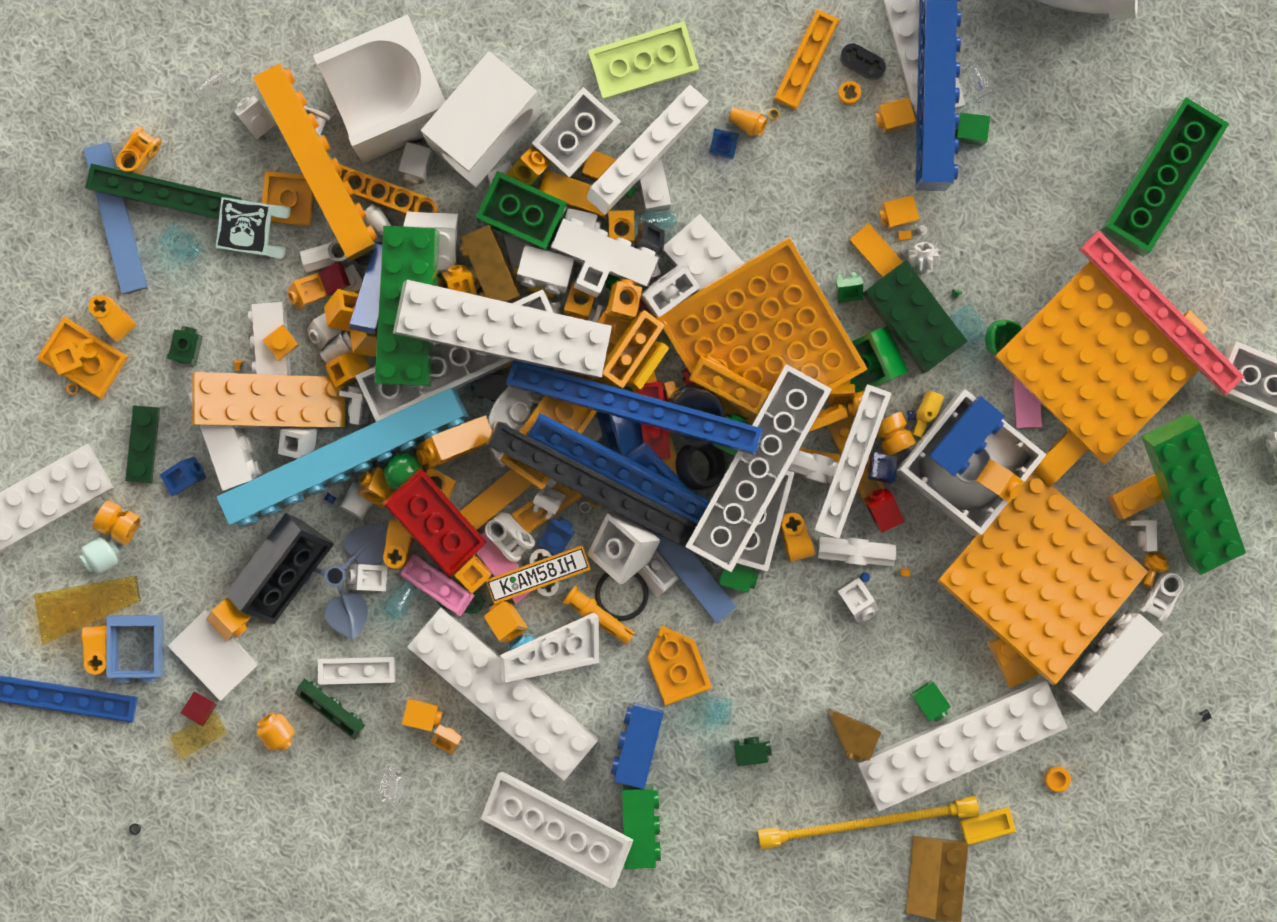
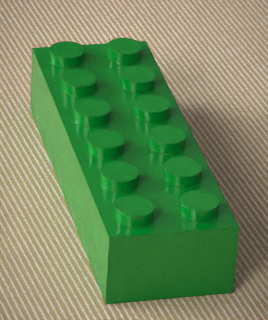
M1187 97L1179 102L1100 231L1142 257L1149 254L1229 126V123Z
M383 226L375 383L431 387L434 343L393 334L403 282L411 280L437 286L440 232L435 228Z
M1187 413L1142 435L1141 438L1188 565L1199 575H1202L1246 554L1201 423Z

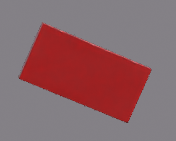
M421 468L382 503L450 578L487 543Z

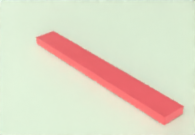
M1097 231L1079 249L1224 396L1244 378L1242 373L1100 231Z

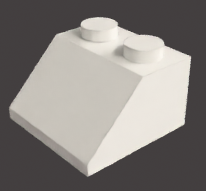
M616 512L607 513L587 555L619 584H624L651 561L660 539L647 528Z

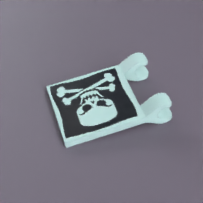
M222 197L216 248L283 258L286 254L285 247L268 245L271 217L288 218L291 208Z

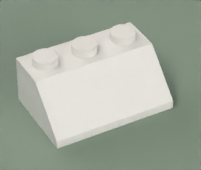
M583 87L532 142V146L551 162V166L570 178L621 121Z

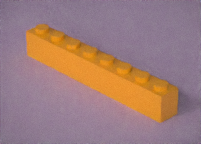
M279 63L254 76L253 79L347 259L352 261L377 248L374 241L378 237L372 226L367 227L362 218L366 217V214L360 203L355 204L352 200L351 195L355 193L348 180L343 182L339 173L343 170L336 157L331 159L327 151L331 147L325 136L320 137L315 128L319 127V124L313 113L308 114L304 106L308 103L301 90L296 92L292 83L296 82L290 69H284Z

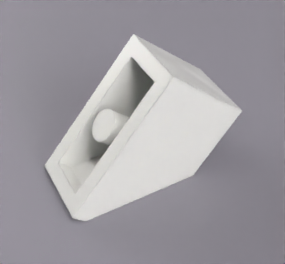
M659 159L639 179L646 213L671 209L662 160Z

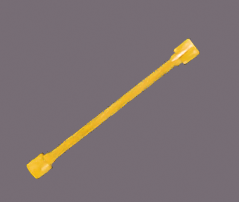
M976 796L955 799L954 803L947 805V807L941 806L934 807V809L928 808V810L921 809L915 810V812L908 811L902 812V814L896 813L889 814V816L883 815L876 816V818L870 817L863 818V820L844 821V823L838 822L837 824L834 823V825L831 823V825L825 824L824 826L821 825V827L819 825L818 827H808V829L807 827L805 829H795V831L793 829L792 831L789 830V832L779 830L778 827L758 830L761 850L780 847L781 843L787 842L789 839L814 837L815 835L818 836V834L820 836L827 835L828 833L831 834V832L834 834L841 831L844 832V830L845 832L847 830L853 831L854 829L857 830V828L863 829L870 828V826H883V824H896V822H909V820H922V818L928 819V817L935 818L941 817V815L970 818L979 816V807Z

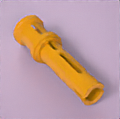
M574 585L562 604L571 606L580 613L579 616L581 618L592 613L597 614L599 626L624 645H627L635 632L601 609V607L596 605V599L588 598L578 590V586Z

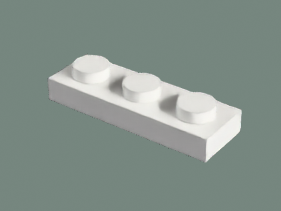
M395 657L318 659V685L396 682Z

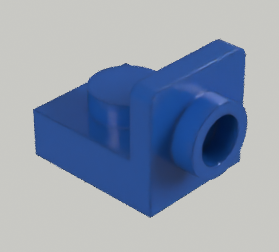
M196 457L181 460L159 474L171 497L207 478L202 465Z
M560 517L559 520L553 518L537 544L554 555L562 553L575 533L571 529L574 524L563 517Z

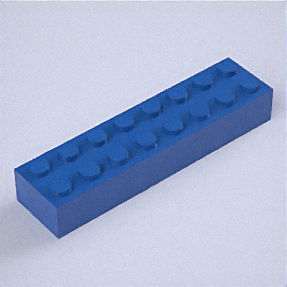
M919 0L916 191H946L954 183V180L958 178V164H954V154H958L959 140L955 139V129L959 127V113H955V103H959L960 89L956 88V78L960 76V62H956V52H960L961 38L957 37V27L961 25V11H957V2L961 0Z

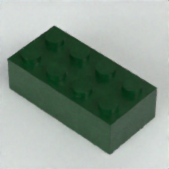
M907 260L863 292V296L885 325L889 327L891 333L923 374L968 342Z

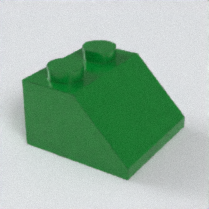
M888 326L872 331L852 341L867 367L866 371L850 379V384L855 385V393L864 391L867 384L878 387L909 372Z

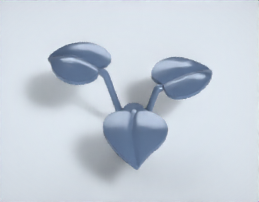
M369 524L354 529L347 535L344 542L345 550L353 556L342 566L334 565L326 571L316 568L314 571L324 575L327 584L337 587L341 597H334L328 602L325 608V617L328 624L334 630L350 639H355L362 631L367 620L368 607L361 594L352 592L345 595L341 586L346 579L345 569L355 559H357L359 564L378 565L383 560L387 528L383 525ZM311 576L309 577V579L306 581L305 584H307V583L310 581Z

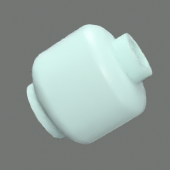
M98 537L82 547V555L79 558L89 573L94 572L100 575L118 563L116 554L120 551L112 539L107 542L105 538Z

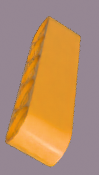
M340 164L343 171L339 175L343 182L348 180L350 183L356 178L362 180L360 188L353 189L355 193L351 195L353 197L406 216L407 212H420L424 205L433 206L432 213H439L436 203L429 197ZM378 187H383L386 190L382 198L373 197V192ZM401 196L409 197V203L405 207L397 206V200Z

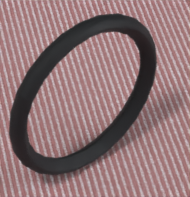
M607 572L604 573L595 589L597 605L618 621H627L638 616L644 610L649 597L647 583L638 572L633 575L639 580L643 588V600L640 607L629 615L619 616L609 612L602 604L600 598L601 586L610 576Z

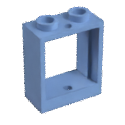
M164 615L107 616L106 678H115V683L130 682V678H140V682H156V677L163 676ZM119 626H154V670H119Z

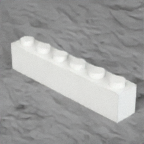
M689 85L590 187L586 199L606 215L698 119L709 101Z

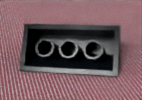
M285 513L225 594L240 612L275 624L333 547L334 543L303 520Z

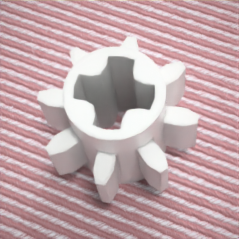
M920 242L915 245V250H909L908 261L917 273L927 274L932 272L933 266H939L940 255L938 254V249H934L931 243Z

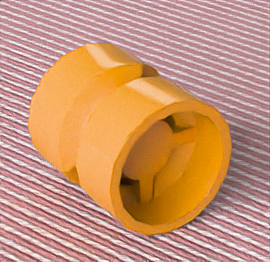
M901 411L882 419L876 435L877 438L883 439L881 446L886 457L916 444L911 431L905 430L907 423Z
M107 500L98 511L93 521L92 529L103 535L111 534V539L126 546L138 529L141 517L129 510L123 512L120 505Z

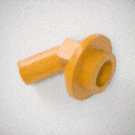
M1157 551L1146 554L1143 563L1147 567L1148 573L1144 576L1142 586L1152 588L1156 572L1163 574L1169 568L1168 559L1165 555Z

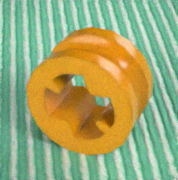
M854 81L844 82L838 91V98L845 105L856 104L861 96V88ZM850 87L854 88V95L856 97L845 98L846 92L843 91L844 88H847V90Z

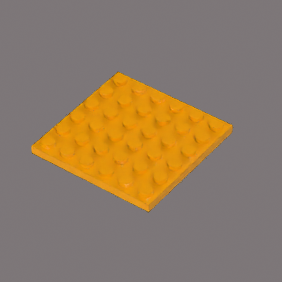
M790 236L691 294L661 317H656L665 325L664 331L691 374L700 357H706L709 354L735 374L768 390L769 394L786 364L832 390L867 370L861 356ZM716 394L724 408V413L730 415L737 413L745 417L749 425H753L754 420Z
M1091 261L994 356L1103 465L1198 371Z
M1033 471L1022 484L1018 495L1010 503L1006 504L982 535L975 536L937 582L1052 685H1055L1144 578L1148 570L1053 486L1049 487Z

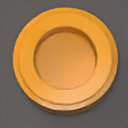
M1053 766L1046 771L1044 782L1048 789L1054 792H1063L1070 786L1071 776L1065 768Z

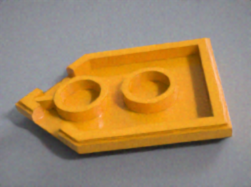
M661 626L647 660L664 705L667 706L712 689L695 640Z

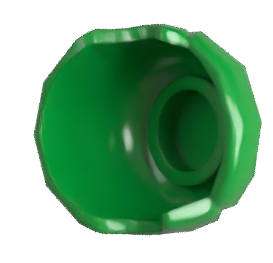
M1006 319L994 321L986 330V349L995 356L1022 329L1020 324Z
M410 454L395 455L384 465L383 480L388 488L396 491L419 468L423 469V466L416 457Z

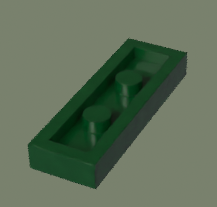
M133 405L125 481L153 483L160 408Z
M304 678L298 685L295 695L352 739H357L365 727L362 719L357 714L346 711L339 700L334 697H328L322 692L321 687L313 681L309 682Z

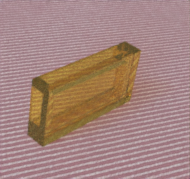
M215 710L204 726L194 722L170 736L182 759L225 735L228 731Z

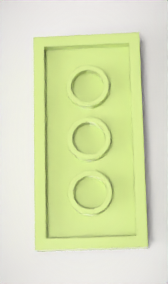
M685 21L588 50L603 100L699 71Z

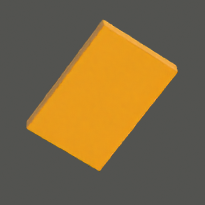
M63 316L36 359L56 371L49 351L70 342H74L76 347H79L83 340H93L94 343L88 345L86 351L87 353L97 351L99 355L94 359L83 358V367L63 376L99 399H103L129 356Z

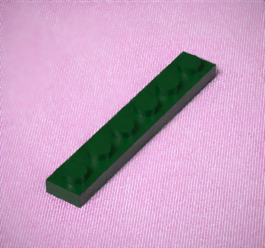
M92 163L85 185L86 190L219 220L222 197L242 200L241 197Z

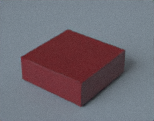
M335 262L319 272L327 296H332L337 289L343 290L351 285L342 262Z
M194 691L180 713L199 725L204 726L217 704Z

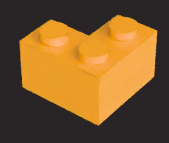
M337 289L324 306L327 327L350 332L353 353L376 357L378 326L375 334L350 329V321L359 293Z

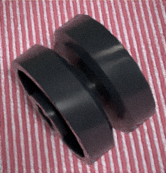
M698 384L682 386L673 392L668 402L725 418L724 408L716 394ZM673 433L678 440L686 445L702 446L709 444V442Z

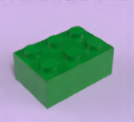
M497 171L479 208L476 219L479 223L485 226L490 225L492 229L531 247L548 251L566 214L568 204L561 199Z
M646 784L644 789L623 785V832L625 836L633 839L624 863L625 869L656 868V861H661L660 842H655V835H660L659 816H654V809H659V790H654L653 784Z

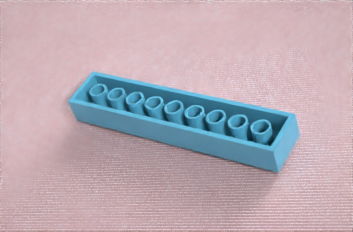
M448 388L217 496V499L229 525L248 527L259 522L257 517L261 515L262 517L266 515L268 517L282 511L281 506L283 505L293 506L304 501L303 496L306 494L317 495L328 489L326 485L330 483H343L351 479L349 474L353 472L361 474L374 468L373 463L377 461L388 462L400 450L405 452L414 450L419 445L418 442L424 439L427 440L443 430H449L462 425L470 417L458 391Z

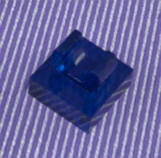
M714 128L709 154L734 159L739 133Z
M875 452L870 454L868 479L890 484L895 482L897 457Z

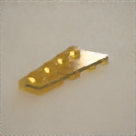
M137 576L34 594L42 644H47L141 601Z

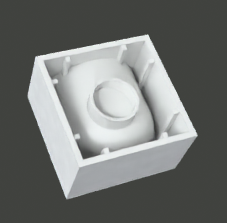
M408 15L313 55L349 134L350 143L363 164L405 146L406 142L412 143L424 138L421 129L445 103L444 96Z
M488 51L421 129V132L432 152L477 189L488 177V173L494 170L541 115L537 91Z
M964 389L953 397L893 473L970 535L979 536L985 532L1008 503L976 481L989 460L992 459L1025 482L1046 454L1002 419L1003 427L995 435L991 433L985 439V442L988 444L979 455L974 453L970 457L968 462L971 464L961 476L958 473L955 476H951L929 458L928 455L976 399L975 396Z

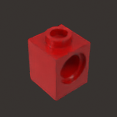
M887 488L875 490L870 496L864 498L873 522L881 533L904 523L897 502Z

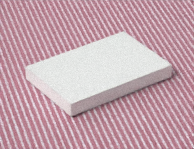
M204 610L168 647L222 701L259 664L233 637L226 641L207 622L206 619L210 613Z

